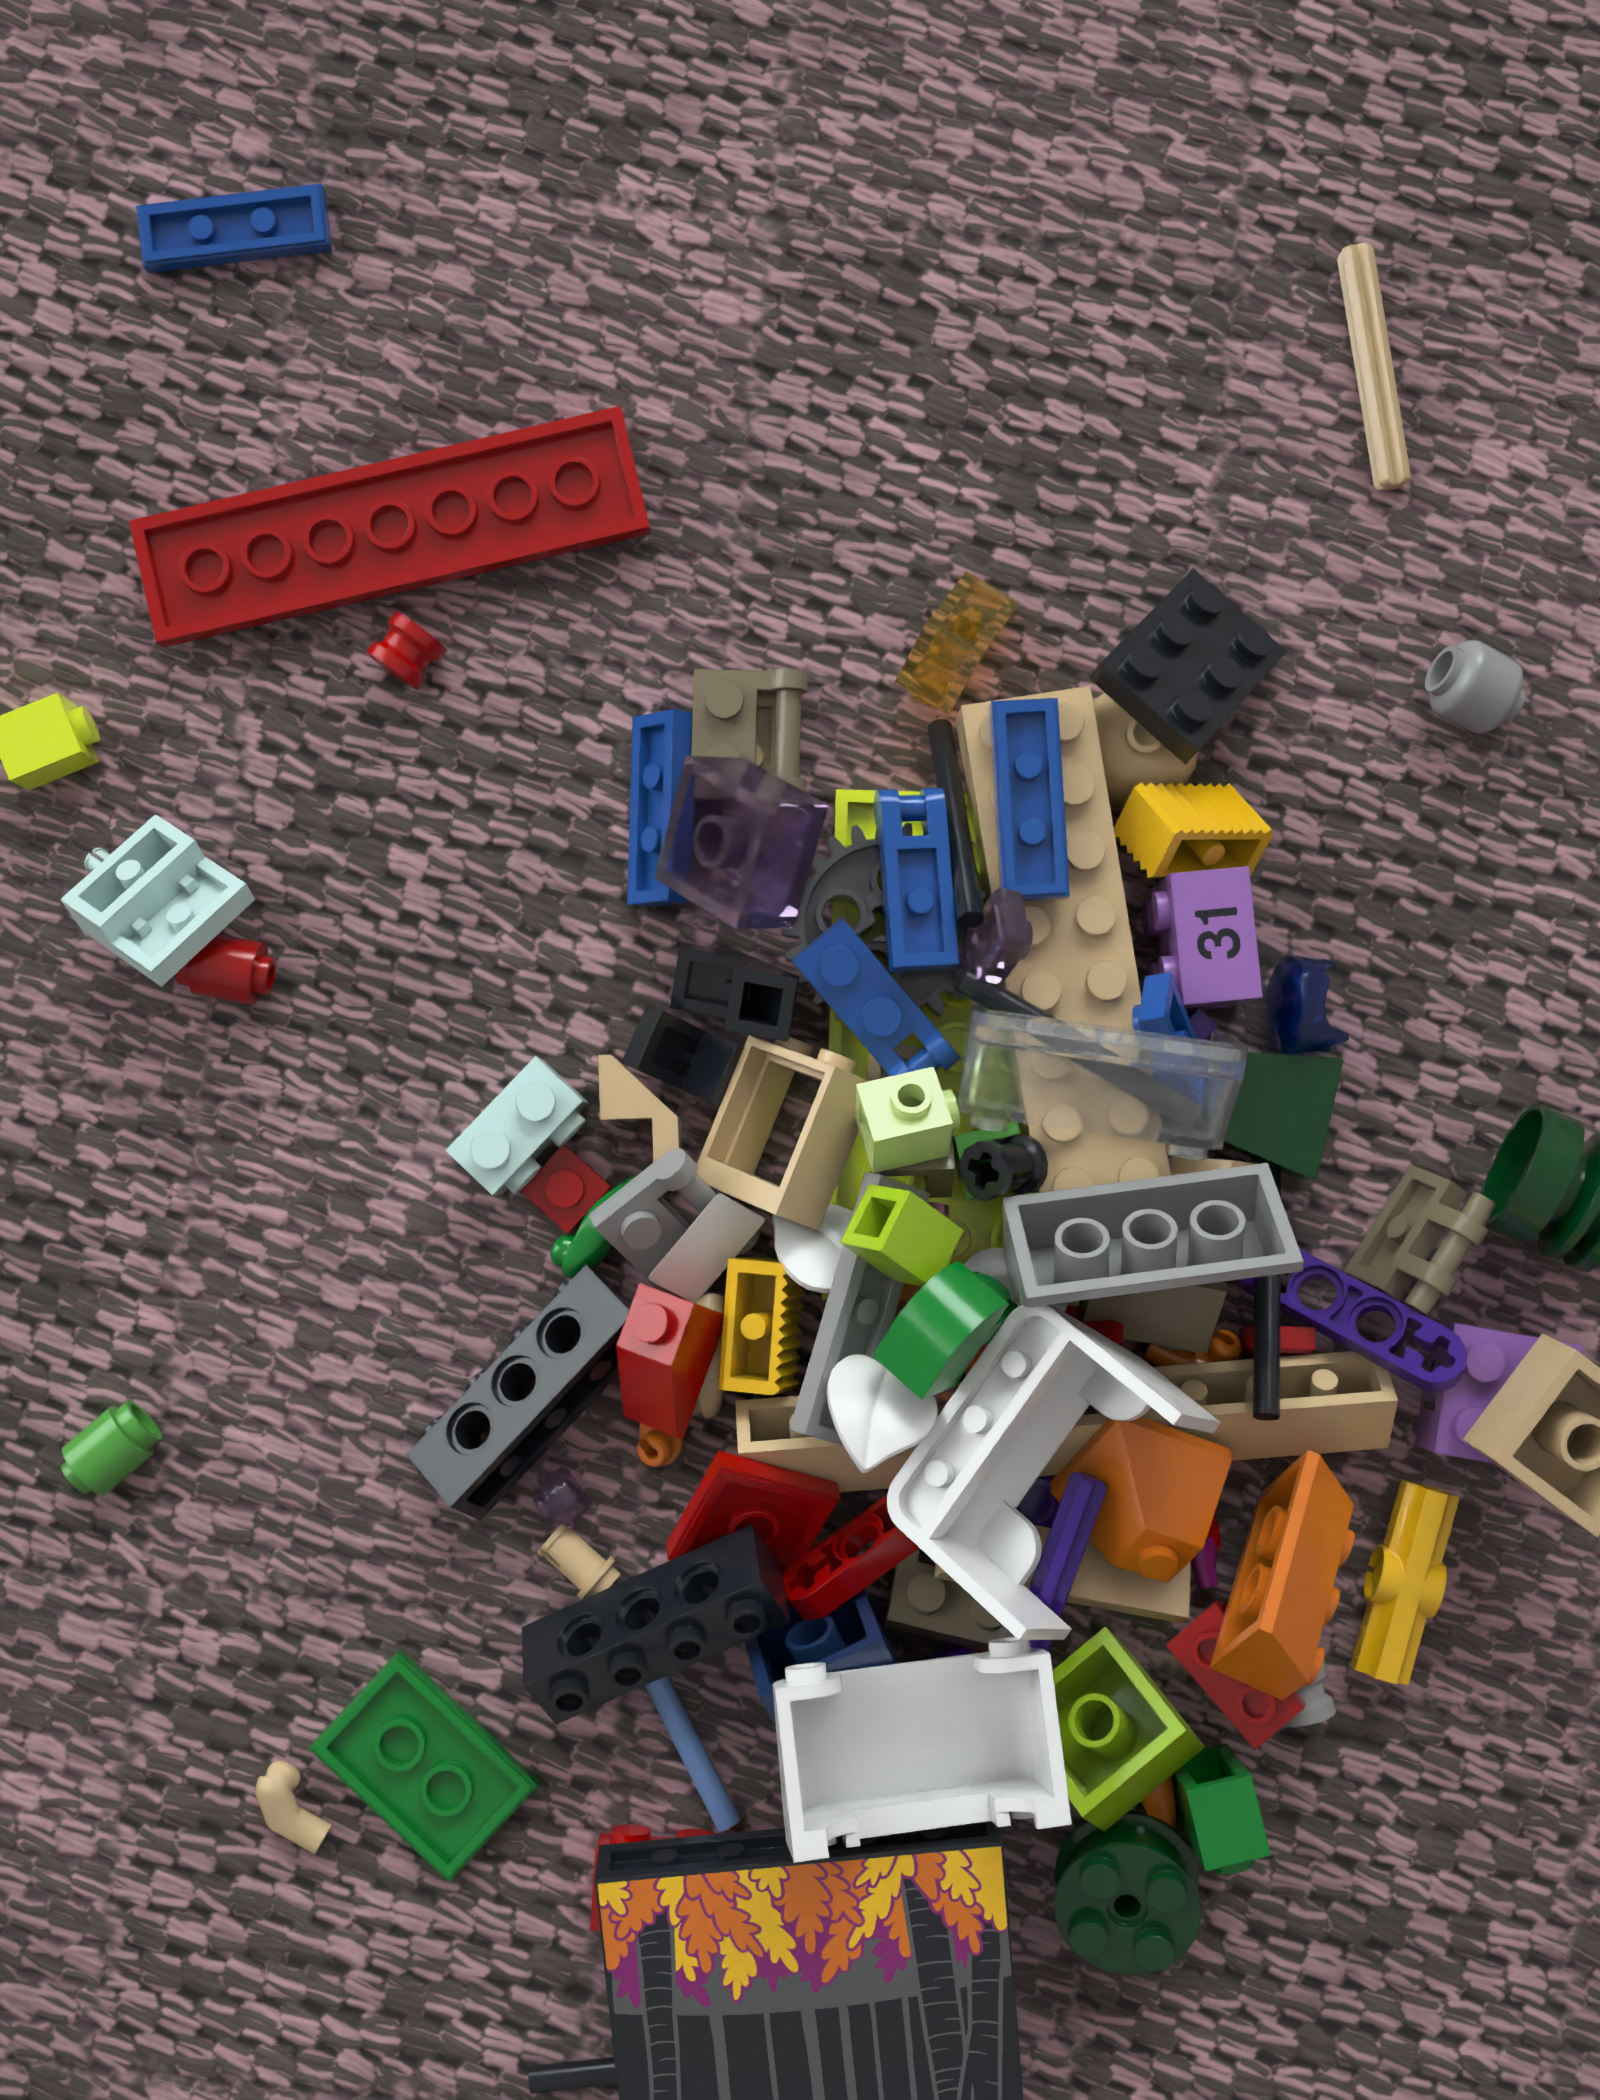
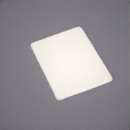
M721 1193L717 1194L648 1277L649 1280L690 1302H698L726 1269L728 1258H735L765 1222L764 1217Z

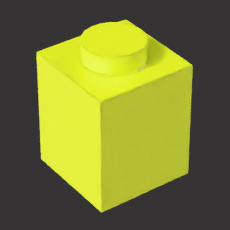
M59 693L0 716V759L9 781L27 790H32L99 762L92 744L100 741V736L91 714L85 706L77 708L76 704Z

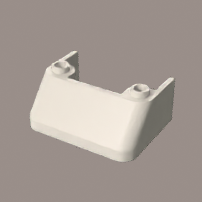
M1020 1305L1010 1313L938 1415L929 1434L919 1442L893 1479L887 1494V1508L893 1523L1018 1640H1064L1072 1630L1024 1586L1039 1563L1042 1547L1036 1527L1016 1507L1088 1406L1091 1405L1105 1417L1118 1421L1138 1419L1152 1407L1174 1426L1214 1433L1221 1423L1142 1358L1064 1311L1050 1305L1035 1307Z

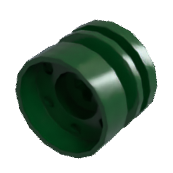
M1533 1104L1518 1118L1507 1133L1483 1183L1480 1194L1489 1198L1497 1205L1484 1226L1518 1243H1527L1538 1235V1246L1541 1254L1550 1258L1559 1259L1562 1257L1565 1265L1581 1272H1590L1600 1265V1133H1595L1584 1141L1585 1129L1581 1121L1544 1104Z

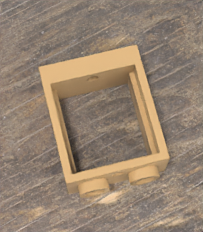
M748 1035L696 1164V1173L710 1187L776 1216L819 1231L859 1131L855 1119L856 1084L868 1082V1080L853 1074L857 1065L856 1061L821 1048L817 1059L810 1057L813 1046L789 1037L788 1042L775 1039L774 1043H770ZM797 1072L819 1080L821 1084L779 1186L754 1175L794 1073Z

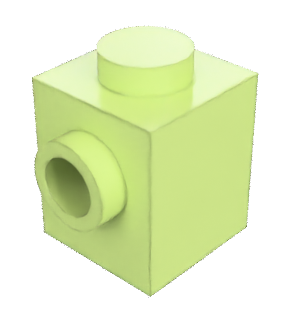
M934 1067L856 1084L855 1119L872 1174L950 1155L952 1130L960 1128L959 1109L953 1091L951 1089L942 1091Z

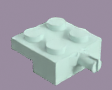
M156 814L113 853L109 854L103 848H95L92 851L97 859L88 853L84 866L90 873L60 899L83 932L161 987L255 900L245 882L206 858L193 838Z

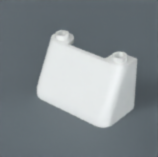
M1014 1636L988 1641L989 1652L829 1673L826 1671V1663L822 1662L803 1663L786 1667V1679L773 1683V1697L786 1842L794 1863L829 1858L828 1846L836 1844V1837L841 1835L846 1848L860 1846V1839L891 1834L992 1821L997 1827L1011 1826L1009 1812H1011L1013 1819L1034 1818L1037 1829L1072 1825L1050 1653L1041 1648H1030L1029 1640H1018Z

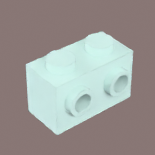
M535 1056L445 1151L491 1195H503L507 1189L515 1195L541 1169V1166L535 1160L552 1142L559 1148L562 1147L582 1127L586 1120L580 1113L589 1103L543 1059Z

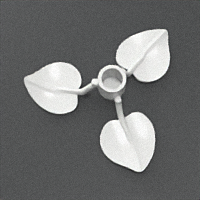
M829 1204L819 1231L776 1215L772 1216L775 1251L778 1261L783 1263L788 1276L798 1285L810 1291L829 1294L843 1248L840 1241L851 1221L853 1211L838 1205ZM1003 1248L981 1250L973 1254L965 1262L964 1266L971 1272L978 1271L980 1274L991 1276L1001 1282L1009 1290L1010 1299L1018 1306L1021 1305L1015 1302ZM1069 1302L1050 1304V1306L1065 1312ZM853 1354L839 1361L831 1371L827 1382V1400L834 1426L846 1451L862 1473L869 1472L886 1459L918 1444L929 1434L936 1421L938 1409L934 1396L921 1400L882 1364L866 1355Z

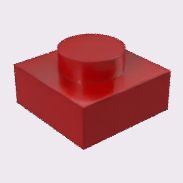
M564 1144L544 1164L521 1192L563 1231L569 1234L585 1217L594 1203L603 1197L612 1186L570 1147Z

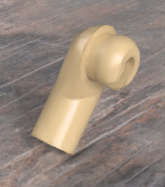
M275 1761L269 1765L265 1776L258 1777L255 1787V1795L265 1822L275 1833L316 1854L332 1825L298 1806L293 1791L299 1784L300 1772L287 1762Z

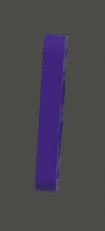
M1299 1248L1304 1261L1303 1271L1294 1272L1290 1277L1287 1292L1285 1294L1281 1293V1312L1308 1327H1316L1317 1332L1421 1389L1430 1392H1444L1453 1388L1462 1379L1467 1357L1465 1345L1457 1334ZM1254 1277L1235 1280L1240 1288L1254 1296ZM1311 1280H1323L1334 1287L1337 1296L1330 1307L1323 1310H1312L1301 1303L1298 1297L1300 1288ZM1370 1311L1386 1313L1395 1324L1394 1333L1389 1339L1382 1342L1365 1340L1356 1329L1358 1319ZM1410 1327L1416 1330L1413 1334L1412 1344L1426 1352L1432 1353L1438 1345L1445 1347L1448 1350L1446 1361L1452 1367L1449 1369L1439 1365L1433 1373L1423 1369L1424 1356L1408 1346L1405 1348L1403 1358L1394 1355L1403 1345L1406 1329Z

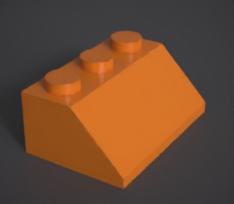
M1307 1450L1260 1493L1210 1664L1211 1669L1282 1701L1305 1684L1308 1686L1313 1684L1321 1670L1325 1656L1324 1648L1318 1646L1322 1628L1333 1617L1340 1598V1590L1333 1586L1338 1567H1341L1346 1562L1352 1550L1355 1538L1354 1531L1348 1529L1354 1504L1320 1454Z

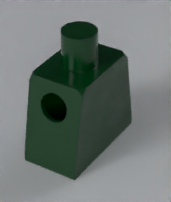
M1235 1052L1228 1054L1223 1076L1208 1073L1203 1111L1214 1114L1209 1141L1260 1163L1276 1166L1281 1169V1172L1293 1177L1317 1179L1344 1059L1259 1052Z

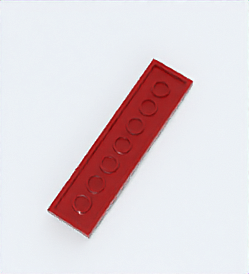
M621 406L129 521L155 640L162 648L651 534Z

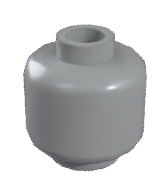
M1467 640L1457 646L1450 645L1444 648L1432 662L1425 678V688L1429 692V704L1433 712L1473 733L1484 734L1494 730L1501 723L1507 724L1518 715L1525 701V692L1522 690L1523 670L1519 663L1481 641Z

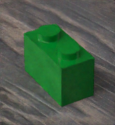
M1228 1744L1201 1750L1172 1775L1176 1807L1183 1835L1205 1871L1215 1869V1872L1218 1874H1236L1252 1868L1255 1865V1859L1271 1856L1252 1775Z

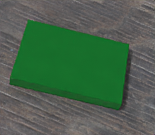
M401 1649L308 1748L448 1882L456 1876L528 1798L540 1782Z

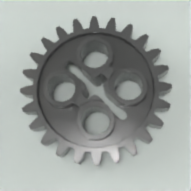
M906 823L902 828L903 836H912L911 823ZM858 825L852 826V845L846 848L835 837H828L827 845L831 857L827 861L811 852L807 855V862L815 873L814 876L809 878L803 875H793L792 884L804 895L802 899L792 898L783 901V909L799 917L798 922L782 926L781 935L799 939L800 945L785 953L786 962H792L796 955L828 929L824 924L822 914L830 903L846 901L857 909L859 923L853 930L859 937H863L873 929L875 924L874 914L881 912L885 917L883 892L877 884V877L881 873L877 828L875 839L866 840ZM980 891L982 902L987 897L986 891ZM955 908L959 965L955 969L894 972L896 981L919 1008L926 1005L932 1013L940 1017L945 1013L944 1005L940 998L943 992L957 1000H961L964 995L956 991L960 985L956 978L958 975L965 976L969 968L978 973L981 972L967 958L969 954L980 955L988 952L990 945L974 938L973 934L974 931L989 927L991 925V918L984 916V922L980 926L970 929L963 928L958 924ZM880 935L866 944L874 955H881L888 960L887 939L885 935ZM802 973L798 975L800 976L798 986L810 983ZM818 991L813 999V1004L816 1007L826 1002ZM835 1012V1020L840 1021L841 1018Z

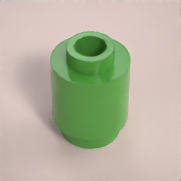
M127 1400L119 1408L110 1406L62 1447V1454L66 1462L61 1465V1470L70 1484L79 1492L88 1494L92 1490L99 1495L105 1496L154 1454L153 1446L162 1439L161 1431L149 1414L131 1400Z

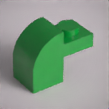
M956 1261L933 1276L910 1299L896 1317L872 1356L915 1395L924 1400L955 1387L981 1346L993 1339L1010 1313L1019 1306L1010 1299L1009 1290L1001 1282L991 1276L980 1274L978 1271L971 1272L960 1261Z

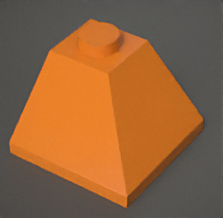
M1142 1416L1132 1421H1118L1109 1418L1050 1482L1051 1493L1060 1503L1069 1476L1075 1471L1088 1473L1107 1484V1493L1090 1540L1111 1565L1168 1584L1204 1547L1232 1462L1231 1448Z

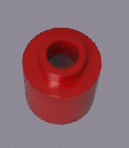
M218 934L175 974V979L178 985L189 986L192 994L254 1005L261 994H270L275 981L277 962L276 958L268 956L266 943Z

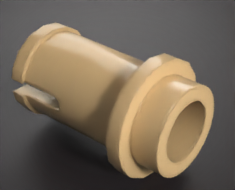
M565 1521L537 1551L541 1557L544 1556L581 1590L577 1594L580 1599L585 1595L590 1597L608 1589L621 1574L612 1566L615 1560L611 1556L606 1561L569 1528V1524Z

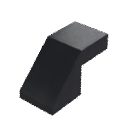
M683 943L679 946L670 1008L725 1018L724 1030L788 1042L800 976L744 953Z
M647 1004L621 1063L720 1107L744 1046L706 1032L678 1017Z

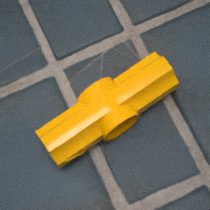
M1401 1479L1383 1545H1377L1373 1550L1368 1566L1374 1567L1373 1572L1367 1571L1364 1579L1363 1592L1367 1605L1352 1653L1350 1666L1354 1670L1392 1684L1409 1685L1426 1619H1432L1436 1615L1444 1597L1447 1571L1442 1560L1452 1531L1459 1496L1435 1487Z

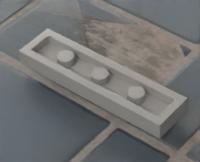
M865 1172L853 1215L869 1184L912 1191L926 1203H928L930 1193L881 1174ZM845 1246L842 1248L789 1430L839 1445H843L834 1426L827 1400V1382L831 1371L839 1361L849 1355L861 1354L875 1359L872 1355L893 1323L904 1285L903 1282L892 1280Z

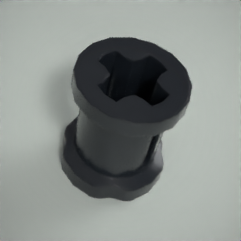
M1023 1134L1008 1137L1000 1145L990 1140L978 1141L973 1146L964 1150L960 1160V1175L964 1180L966 1190L974 1198L982 1201L994 1200L998 1196L1005 1194L1008 1190L1020 1195L1035 1192L1044 1184L1048 1174V1160L1045 1150L1040 1142L1032 1136ZM992 1158L991 1162L979 1163L982 1159ZM1029 1172V1175L1016 1177L1017 1173Z

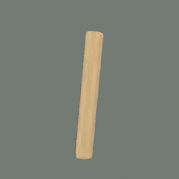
M1369 243L1353 244L1342 249L1338 255L1337 262L1373 484L1379 491H1388L1406 486V483L1410 481L1411 473L1374 248Z

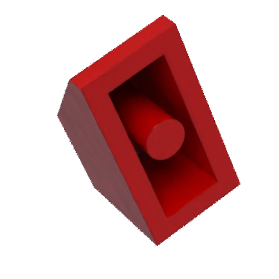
M639 1283L616 1345L624 1417L674 1437L684 1438L723 1331V1313Z

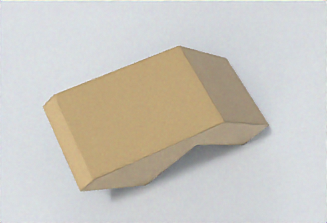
M598 1055L600 1120H652L653 1163L672 1149H682L681 1118L618 1059L612 1055Z

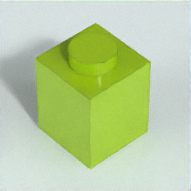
M869 1184L840 1243L892 1280L923 1287L933 1276L950 1265L952 1254L964 1230L912 1191Z

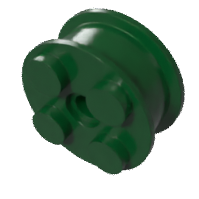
M1137 1811L1127 1812L1105 1832L1085 1820L1068 1834L1059 1849L1056 1859L1054 1915L1061 1936L1073 1952L1097 1968L1126 1975L1162 1971L1184 1955L1194 1942L1201 1921L1198 1865L1195 1855L1185 1838L1165 1821Z

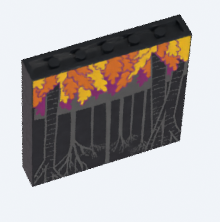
M992 1821L862 1838L860 1839V1846L846 1848L841 1835L836 1837V1844L828 1846L829 1858L796 1863L793 1861L786 1842L785 1828L599 1845L595 1888L619 2100H1023L1004 1846L1000 1827H997Z

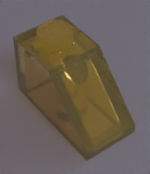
M966 571L925 624L894 683L909 691L920 703L935 707L949 715L969 687L1020 603Z

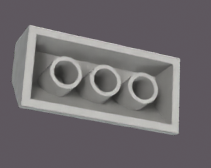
M1268 1163L1002 1198L1003 1253L1015 1302L1025 1307L1303 1271L1304 1261Z

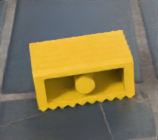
M1141 782L1133 788L1114 826L1115 838H1120V846H1126L1127 854H1133L1134 862H1140V870H1147V878H1165L1170 873L1249 866L1251 875L1273 836L1272 829L1230 783L1224 787L1220 783L1215 787L1209 783L1204 787L1201 783L1197 786H1194L1192 783L1184 786L1182 783L1174 786L1171 782L1164 786L1161 782L1155 786L1152 782L1148 785H1144Z
M759 1257L728 1258L719 1390L776 1395L792 1390L799 1384L793 1376L800 1371L794 1363L801 1358L796 1350L802 1345L797 1339L802 1330L797 1325L804 1320L798 1312L805 1307L799 1299L806 1293L801 1289L800 1285L788 1276L783 1263H780L778 1259Z

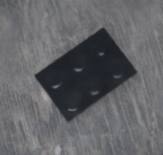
M1193 568L1098 665L1089 676V679L1186 765L1287 651L1272 639L1266 630L1254 623L1227 599L1215 585L1209 583Z

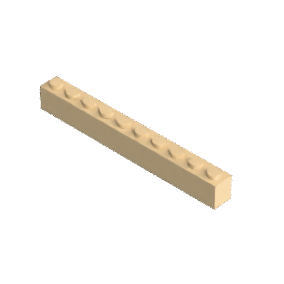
M1353 1351L1280 1357V1418L1273 1421L1253 1418V1359L1153 1367L1221 1423L1214 1433L1174 1426L1152 1407L1142 1417L1231 1448L1232 1461L1302 1455L1307 1450L1322 1454L1389 1448L1398 1403L1390 1372ZM957 1383L955 1387L934 1395L938 1409L937 1417L961 1383ZM799 1396L735 1401L738 1456L837 1482L839 1492L889 1489L893 1479L918 1445L916 1444L886 1459L869 1472L862 1473L843 1445L789 1430ZM1089 1405L1039 1476L1057 1475L1109 1418Z

